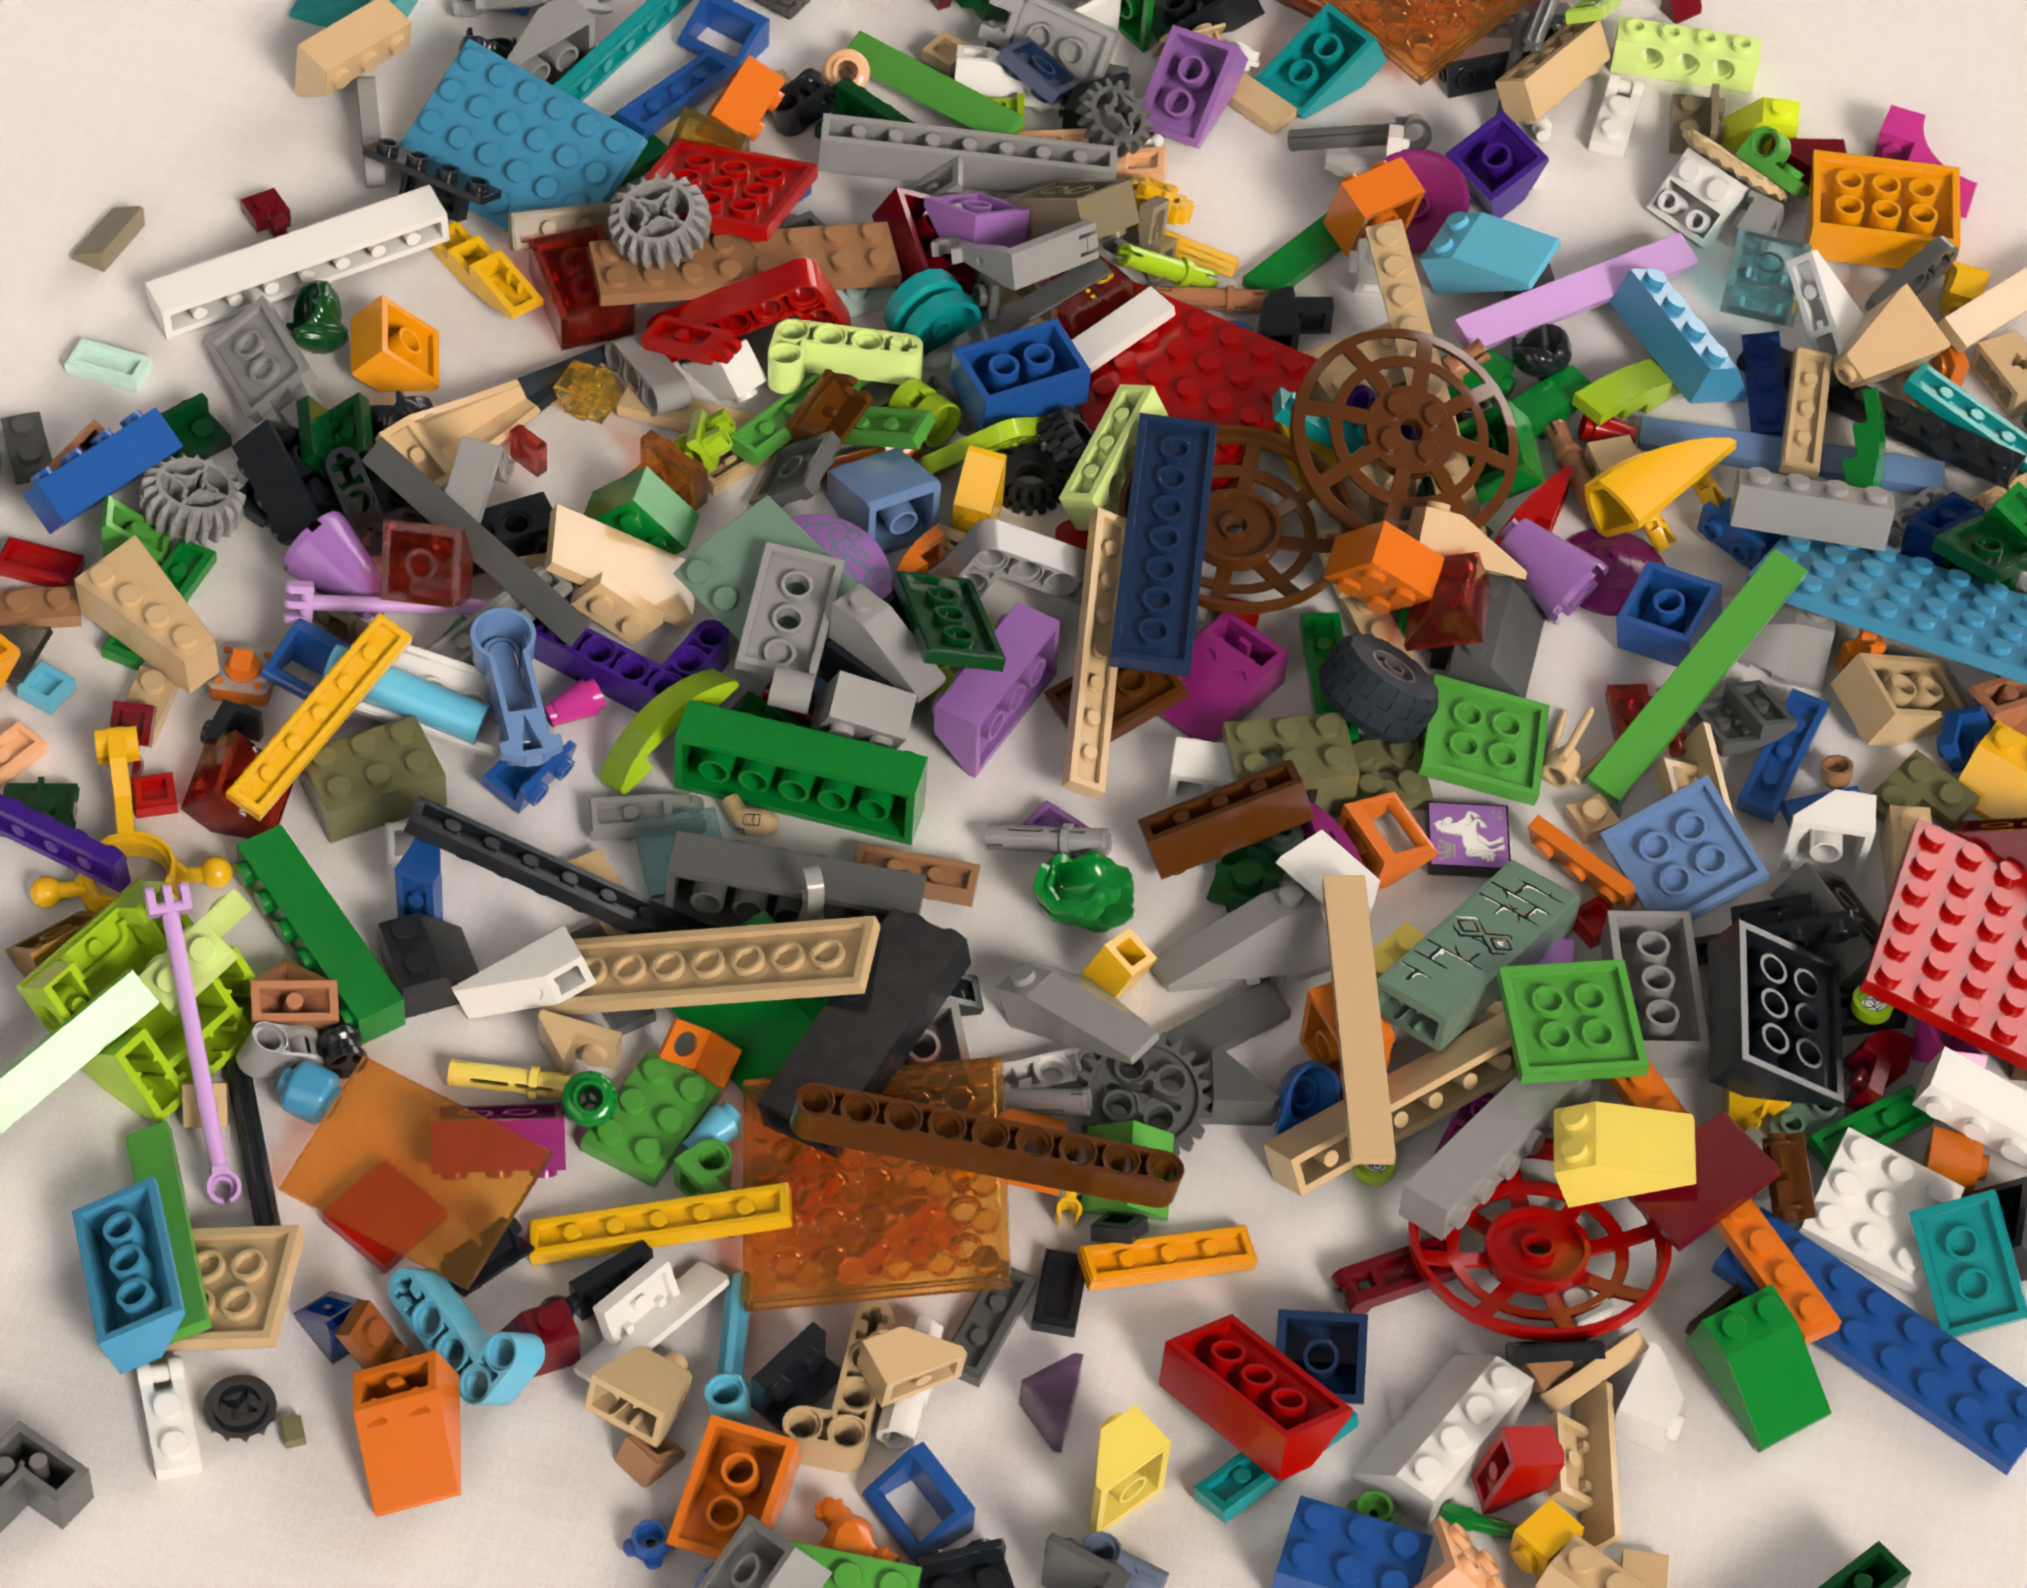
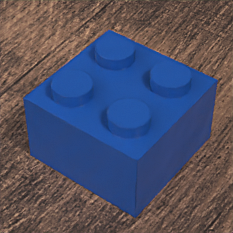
M1648 560L1616 617L1617 647L1678 667L1722 614V584Z

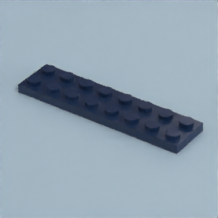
M1140 413L1109 666L1190 677L1218 423Z

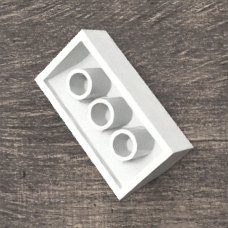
M1455 1354L1405 1412V1416L1401 1417L1403 1419H1399L1402 1421H1398L1400 1423H1396L1353 1473L1352 1478L1370 1491L1380 1490L1386 1493L1392 1500L1395 1508L1427 1529L1439 1514L1443 1504L1448 1503L1474 1472L1503 1427H1511L1526 1410L1534 1379L1498 1355Z

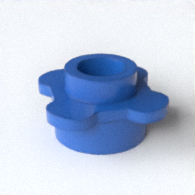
M650 1519L643 1520L637 1524L632 1531L631 1538L626 1539L623 1543L625 1555L628 1557L635 1556L644 1561L645 1567L648 1569L661 1567L663 1557L669 1550L676 1548L666 1545L669 1535L667 1528L661 1522ZM649 1542L655 1543L653 1547H648L646 1544Z

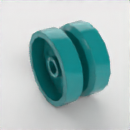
M927 269L903 282L890 296L884 309L883 321L891 332L911 334L920 338L923 342V356L981 323L982 314L976 303L968 294L963 292L960 284L949 272L943 269Z

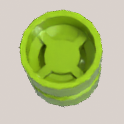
M913 378L905 381L897 388L890 399L888 406L890 408L930 410L936 422L923 442L928 447L936 448L944 445L956 433L960 424V408L942 394H938L932 387L920 379Z

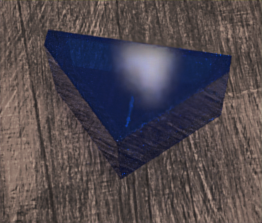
M329 1291L293 1314L297 1322L333 1365L350 1354L336 1337V1333L356 1300L363 1299Z

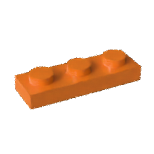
M1537 815L1528 825L1530 845L1533 850L1546 860H1550L1552 857L1562 864L1563 871L1575 882L1581 884L1585 881L1595 889V894L1600 896L1608 906L1614 907L1616 904L1623 910L1628 911L1636 902L1635 884L1543 817Z

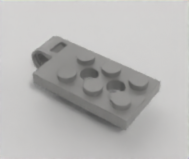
M766 542L734 669L773 678L767 702L768 706L802 714L808 713L830 625L832 603L836 600L845 560ZM793 582L801 583L806 587L807 592L802 595H794L785 586ZM783 616H790L796 619L799 625L793 629H785L778 624L777 620Z

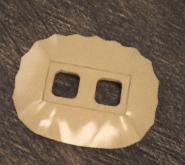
M1694 129L1686 130L1681 134L1692 149L1708 157L1711 162L1722 166L1725 171L1734 174L1738 180L1745 181L1749 187H1753L1760 194L1775 201L1787 203L1788 194L1784 188L1706 135L1700 134Z

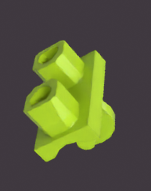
M703 407L692 413L689 431L681 433L673 443L675 458L685 465H696L703 461V470L706 474L716 470L719 456L732 449L733 443L729 435L735 432L736 424L725 408L709 416Z

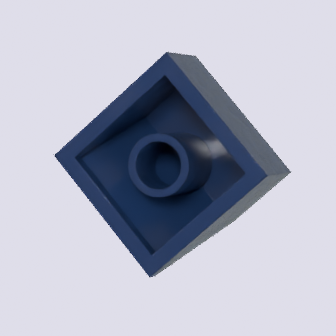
M1278 1309L1276 1349L1346 1404L1364 1405L1368 1314Z

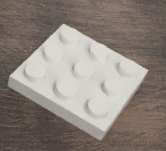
M1848 1127L1814 1196L1817 1218L1803 1220L1798 1232L1823 1249L1915 1296L1926 1274L1909 1212L1959 1199L1965 1187Z

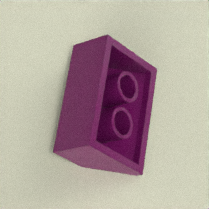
M561 1102L433 1107L432 1109L433 1175H443L444 1181H464L469 1179V1174L487 1173L488 1179L502 1180L512 1178L513 1172L530 1171L531 1177L549 1178L557 1176V1170H566L565 1121Z

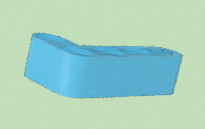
M400 1268L391 1275L387 1289L392 1304L428 1352L437 1350L459 1374L460 1396L466 1403L480 1406L509 1405L541 1368L545 1358V1346L541 1338L536 1334L520 1332H498L489 1337L444 1275L439 1271L433 1269Z

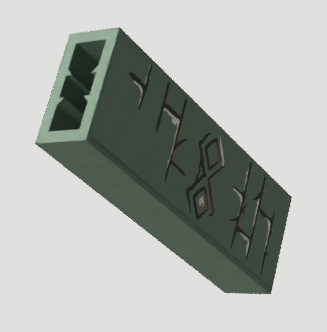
M1509 861L1377 979L1381 1018L1386 1019L1390 1024L1437 1051H1442L1501 996L1497 981L1499 967L1535 965L1561 938H1564L1574 929L1581 897L1516 861Z

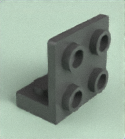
M1051 1533L1046 1540L1041 1584L1046 1588H1131L1133 1574L1127 1572L1120 1563L1098 1557L1087 1551L1081 1543L1072 1538H1062L1055 1533Z

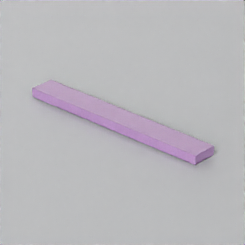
M1681 232L1456 318L1450 324V327L1463 348L1479 338L1488 350L1511 341L1513 336L1519 338L1542 325L1554 324L1611 302L1630 269L1658 268L1669 279L1694 269L1700 262Z

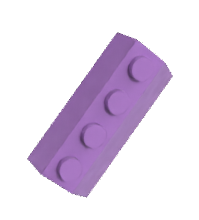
M1017 602L1008 614L1004 613L1000 616L994 629L1006 658L1003 672L960 667L954 676L952 685L946 692L941 691L932 705L934 733L964 771L973 778H976L1057 674L1060 620L1020 602Z

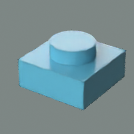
M41 661L17 686L18 698L52 715L76 689L75 678Z

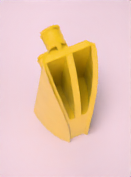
M1726 437L1687 440L1636 454L1604 470L1585 484L1586 504L1597 532L1607 538L1634 531L1643 526L1646 535L1654 546L1655 552L1658 553L1670 547L1669 543L1677 542L1678 539L1673 535L1660 512L1690 486H1693L1703 506L1711 502L1716 507H1720L1719 503L1727 501L1726 496L1723 495L1710 472L1713 467L1736 449L1737 441Z

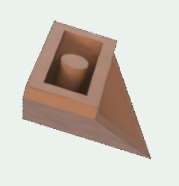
M1999 677L1971 685L1969 689L1971 697L1977 706H1983L1986 709L1993 724L2000 721L2027 737L2026 684L2005 677Z
M285 958L249 983L251 1024L254 1026L259 1022L268 1021L277 1024L310 1025L319 1030L339 1022L337 980H329Z

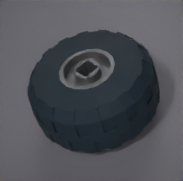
M1354 633L1340 639L1319 669V686H1321V692L1328 699L1331 706L1341 713L1346 720L1359 727L1360 730L1382 741L1398 744L1416 739L1428 725L1439 707L1438 688L1433 683L1430 675L1405 652L1383 639L1374 637V635Z

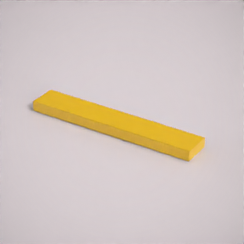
M379 612L228 789L226 798L260 822L410 645L413 636Z
M788 1182L529 1220V1243L535 1248L529 1254V1259L532 1265H540L620 1253L641 1240H644L650 1248L791 1228L793 1227L791 1188Z

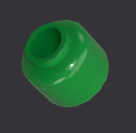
M593 1070L579 1072L572 1076L564 1085L560 1098L561 1109L564 1111L567 1120L575 1126L585 1129L597 1128L606 1123L614 1114L618 1102L617 1089L613 1082L603 1073ZM585 1094L586 1101L580 1104V1098ZM590 1094L594 1095L597 1101L590 1099ZM588 1104L595 1106L592 1109H585Z

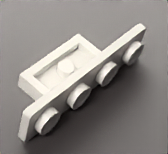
M657 1254L592 1307L604 1340L573 1365L575 1374L590 1383L591 1375L594 1371L635 1347H646L652 1350L729 1286L728 1276L700 1261L675 1280L669 1260Z

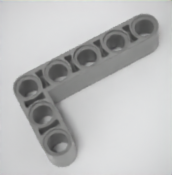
M983 519L978 521L935 571L934 575L971 579L979 597L985 593L997 577H1001L1081 605L1086 550L998 519Z

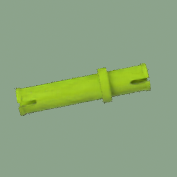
M1128 242L1121 244L1116 254L1127 258H1116L1119 266L1171 280L1175 286L1188 285L1191 287L1216 288L1219 281L1208 278V276L1219 277L1217 270L1196 265L1190 258H1173L1134 246Z

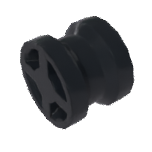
M348 1025L334 1027L326 1031L319 1039L321 1052L324 1056H327L325 1068L336 1073L340 1079L354 1077L362 1073L368 1066L367 1053L361 1048L363 1038L358 1028Z

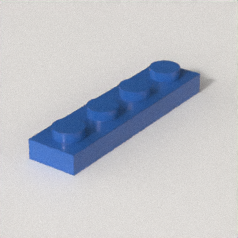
M708 49L618 110L615 121L647 139L723 87L736 70V66Z
M1792 689L1784 707L1798 721L1797 729L1763 747L1737 799L1735 809L1770 823L1774 822L1782 802L1785 800L1829 709V702Z

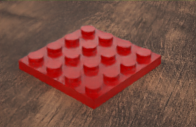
M677 138L644 178L647 181L652 180L656 172L662 179H666L671 172L676 176L677 181L686 176L691 185L697 184L702 195L708 200V210H710L712 217L711 225L709 226L711 234H730L744 237L750 242H767L818 178V164ZM681 211L679 214L680 220H686L688 215L686 211Z

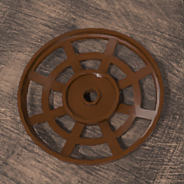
M1382 328L1361 332L1340 341L1327 350L1309 369L1297 389L1291 408L1289 434L1291 452L1298 474L1309 494L1320 508L1347 531H1353L1372 524L1351 512L1329 490L1330 487L1347 476L1367 495L1387 505L1383 521L1385 520L1397 528L1403 509L1412 510V507L1427 506L1428 501H1437L1451 505V512L1464 515L1478 529H1481L1500 509L1512 488L1517 471L1519 446L1516 425L1509 404L1499 386L1488 372L1469 354L1446 340L1428 333L1409 329ZM1380 338L1405 339L1417 342L1415 357L1390 356L1376 359L1372 362L1356 345ZM1432 347L1442 350L1460 361L1483 384L1469 390L1452 372L1431 362ZM1343 354L1357 370L1342 384L1333 403L1310 400L1312 388L1321 373L1336 357ZM1393 367L1414 368L1412 385L1392 388L1380 373V370ZM1430 373L1446 381L1459 393V396L1444 403L1435 394L1427 391ZM1364 379L1367 380L1378 394V397L1368 410L1346 405L1353 389ZM1493 398L1497 404L1507 430L1508 456L1488 447L1487 423L1479 403ZM1467 409L1471 411L1476 425L1477 442L1457 435L1453 416ZM1306 415L1330 418V439L1339 463L1320 475L1313 464L1307 445ZM1343 421L1362 425V437L1365 447L1350 455L1344 439ZM1401 425L1413 426L1418 432V440L1406 439L1401 433ZM1453 451L1474 458L1467 475L1456 485L1444 466ZM1374 461L1381 469L1393 475L1391 491L1374 483L1360 468ZM1485 463L1505 472L1503 481L1493 499L1480 513L1471 518L1461 496L1477 481L1484 469ZM1430 475L1441 491L1440 494L1427 497L1406 496L1410 479H1421Z
M1218 425L1216 445L1236 444L1246 446L1242 466H1213L1212 479L1237 478L1238 484L1237 488H1224L1210 492L1203 561L1217 567L1214 580L1201 576L1200 586L1210 589L1211 592L1209 597L1199 594L1198 606L1212 611L1233 614H1261L1283 610L1300 604L1320 593L1331 582L1322 577L1307 588L1300 590L1290 581L1304 570L1311 560L1313 553H1331L1335 539H1316L1315 519L1307 504L1313 498L1305 486L1296 491L1279 477L1257 469L1262 449L1276 453L1295 463L1291 452L1290 438L1257 427ZM1309 449L1313 464L1319 475L1331 468L1321 457ZM1133 467L1128 472L1120 493L1118 515L1127 518ZM1342 481L1330 487L1329 490L1353 512L1352 502ZM1254 482L1274 490L1285 499L1273 506L1268 500L1252 492ZM1296 511L1303 525L1304 538L1281 536V519ZM1340 526L1341 534L1350 532ZM1225 527L1242 528L1243 532L1231 533ZM1277 550L1301 552L1294 564L1281 574L1268 562L1276 554ZM1254 569L1265 580L1253 584H1229L1233 571ZM1272 589L1285 596L1258 602L1225 600L1227 593L1254 594Z

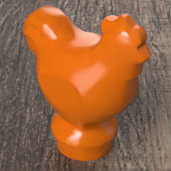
M827 1496L824 1500L816 1502L814 1517L819 1521H823L828 1531L823 1540L813 1545L900 1563L901 1556L891 1551L890 1546L878 1548L873 1543L871 1524L866 1519L853 1514L851 1509L843 1505L842 1499L834 1500L832 1497Z

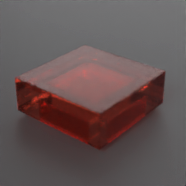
M518 424L509 430L510 457L538 478L547 471V443L523 425Z

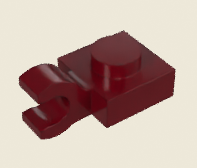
M275 188L240 199L241 211L257 233L268 230L272 238L288 233L286 228L291 226L290 209Z

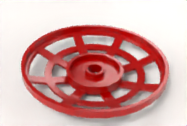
M1545 1138L1540 1150L1534 1156L1529 1154L1525 1159L1554 1161V1139ZM1520 1167L1510 1180L1504 1179L1505 1183L1496 1186L1493 1196L1486 1204L1482 1205L1479 1203L1471 1211L1470 1217L1465 1223L1486 1237L1484 1252H1459V1237L1462 1228L1459 1230L1454 1228L1446 1236V1251L1422 1249L1420 1244L1421 1228L1408 1221L1407 1238L1411 1257L1419 1275L1431 1291L1450 1309L1469 1321L1496 1333L1525 1340L1543 1342L1576 1341L1600 1336L1624 1326L1638 1317L1654 1302L1665 1284L1672 1257V1244L1646 1217L1645 1219L1648 1224L1623 1232L1614 1217L1598 1202L1569 1208L1566 1203L1561 1211L1544 1206H1530L1527 1195L1544 1196L1566 1201L1558 1184L1533 1180L1523 1181ZM1509 1197L1512 1209L1499 1215L1493 1222L1476 1212L1491 1202ZM1583 1211L1601 1225L1608 1236L1589 1240L1585 1230L1576 1221ZM1654 1239L1656 1268L1649 1288L1644 1290L1623 1285L1629 1268L1628 1247ZM1539 1247L1541 1250L1547 1253L1534 1254L1530 1252L1527 1248ZM1615 1252V1269L1610 1280L1587 1272L1591 1256ZM1428 1265L1450 1267L1463 1287L1482 1302L1472 1307L1455 1296L1438 1280ZM1465 1268H1488L1501 1283L1490 1294L1472 1279ZM1576 1285L1598 1293L1588 1301L1569 1308L1565 1307L1560 1293L1566 1292ZM1517 1292L1541 1296L1547 1310L1527 1309L1507 1302ZM1607 1298L1609 1300L1616 1298L1635 1303L1618 1315L1597 1323L1576 1326L1572 1320L1576 1316L1595 1309L1602 1303L1595 1304ZM1501 1311L1523 1319L1553 1321L1556 1328L1521 1325L1498 1319L1493 1315Z

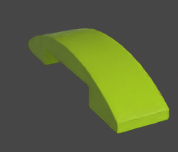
M709 669L690 675L665 689L652 699L623 730L610 750L598 779L605 786L625 796L653 769L646 757L679 726L688 701L711 703L719 706L740 686L738 682L715 669Z

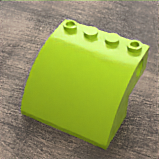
M137 879L16 985L49 1033L127 969L131 968L139 976L145 971L146 965L152 958L163 954L168 949L162 917L155 919L147 918L143 897V888L153 887L156 903L162 902L160 886L166 885L165 881H142ZM188 914L180 915L182 930L194 924ZM236 946L229 947L239 958L196 997L211 1077L239 1052L254 1027L251 1024L249 983L257 979V977ZM160 1002L81 1067V1069L125 1106L155 1123L163 1122L183 1104L182 1084L193 1082L181 1014L179 1013L174 1017Z

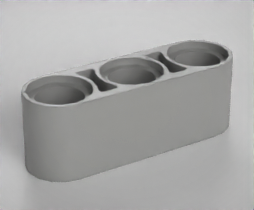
M644 332L606 342L605 358L608 367L625 388H627L629 382L637 391L634 394L645 408L649 407L653 411V414H650L651 417L686 409L691 406L692 393L688 381L666 355L643 349L640 336Z

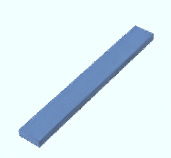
M1648 416L1641 417L1637 449H1641L1642 452L1687 440L1726 437L1737 441L1736 449L1718 463L1719 465L1745 469L1762 467L1771 473L1789 475L1778 472L1782 437ZM1823 443L1818 476L1826 480H1840L1846 483L1842 460L1857 457L1856 448ZM1885 453L1882 488L1918 495L1928 487L1944 489L1945 462Z

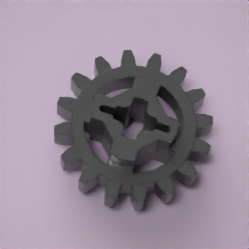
M1106 78L1101 84L1098 81L1094 82L1080 96L1079 101L1081 103L1075 112L1082 115L1077 121V125L1086 127L1087 131L1083 135L1085 139L1093 137L1095 140L1094 144L1118 146L1117 153L1120 158H1124L1129 152L1132 155L1135 154L1151 138L1149 132L1154 128V124L1147 119L1153 114L1152 110L1143 108L1142 105L1146 102L1145 97L1137 99L1134 96L1136 92L1135 87L1127 91L1124 89L1122 80H1119L1113 86L1111 80Z

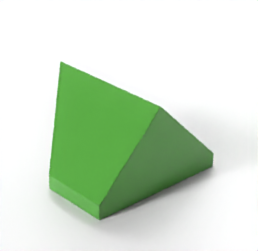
M108 495L103 498L101 536L104 557L136 535L156 563L161 566L168 557L170 535L166 532L156 533L155 525L146 524L144 516Z

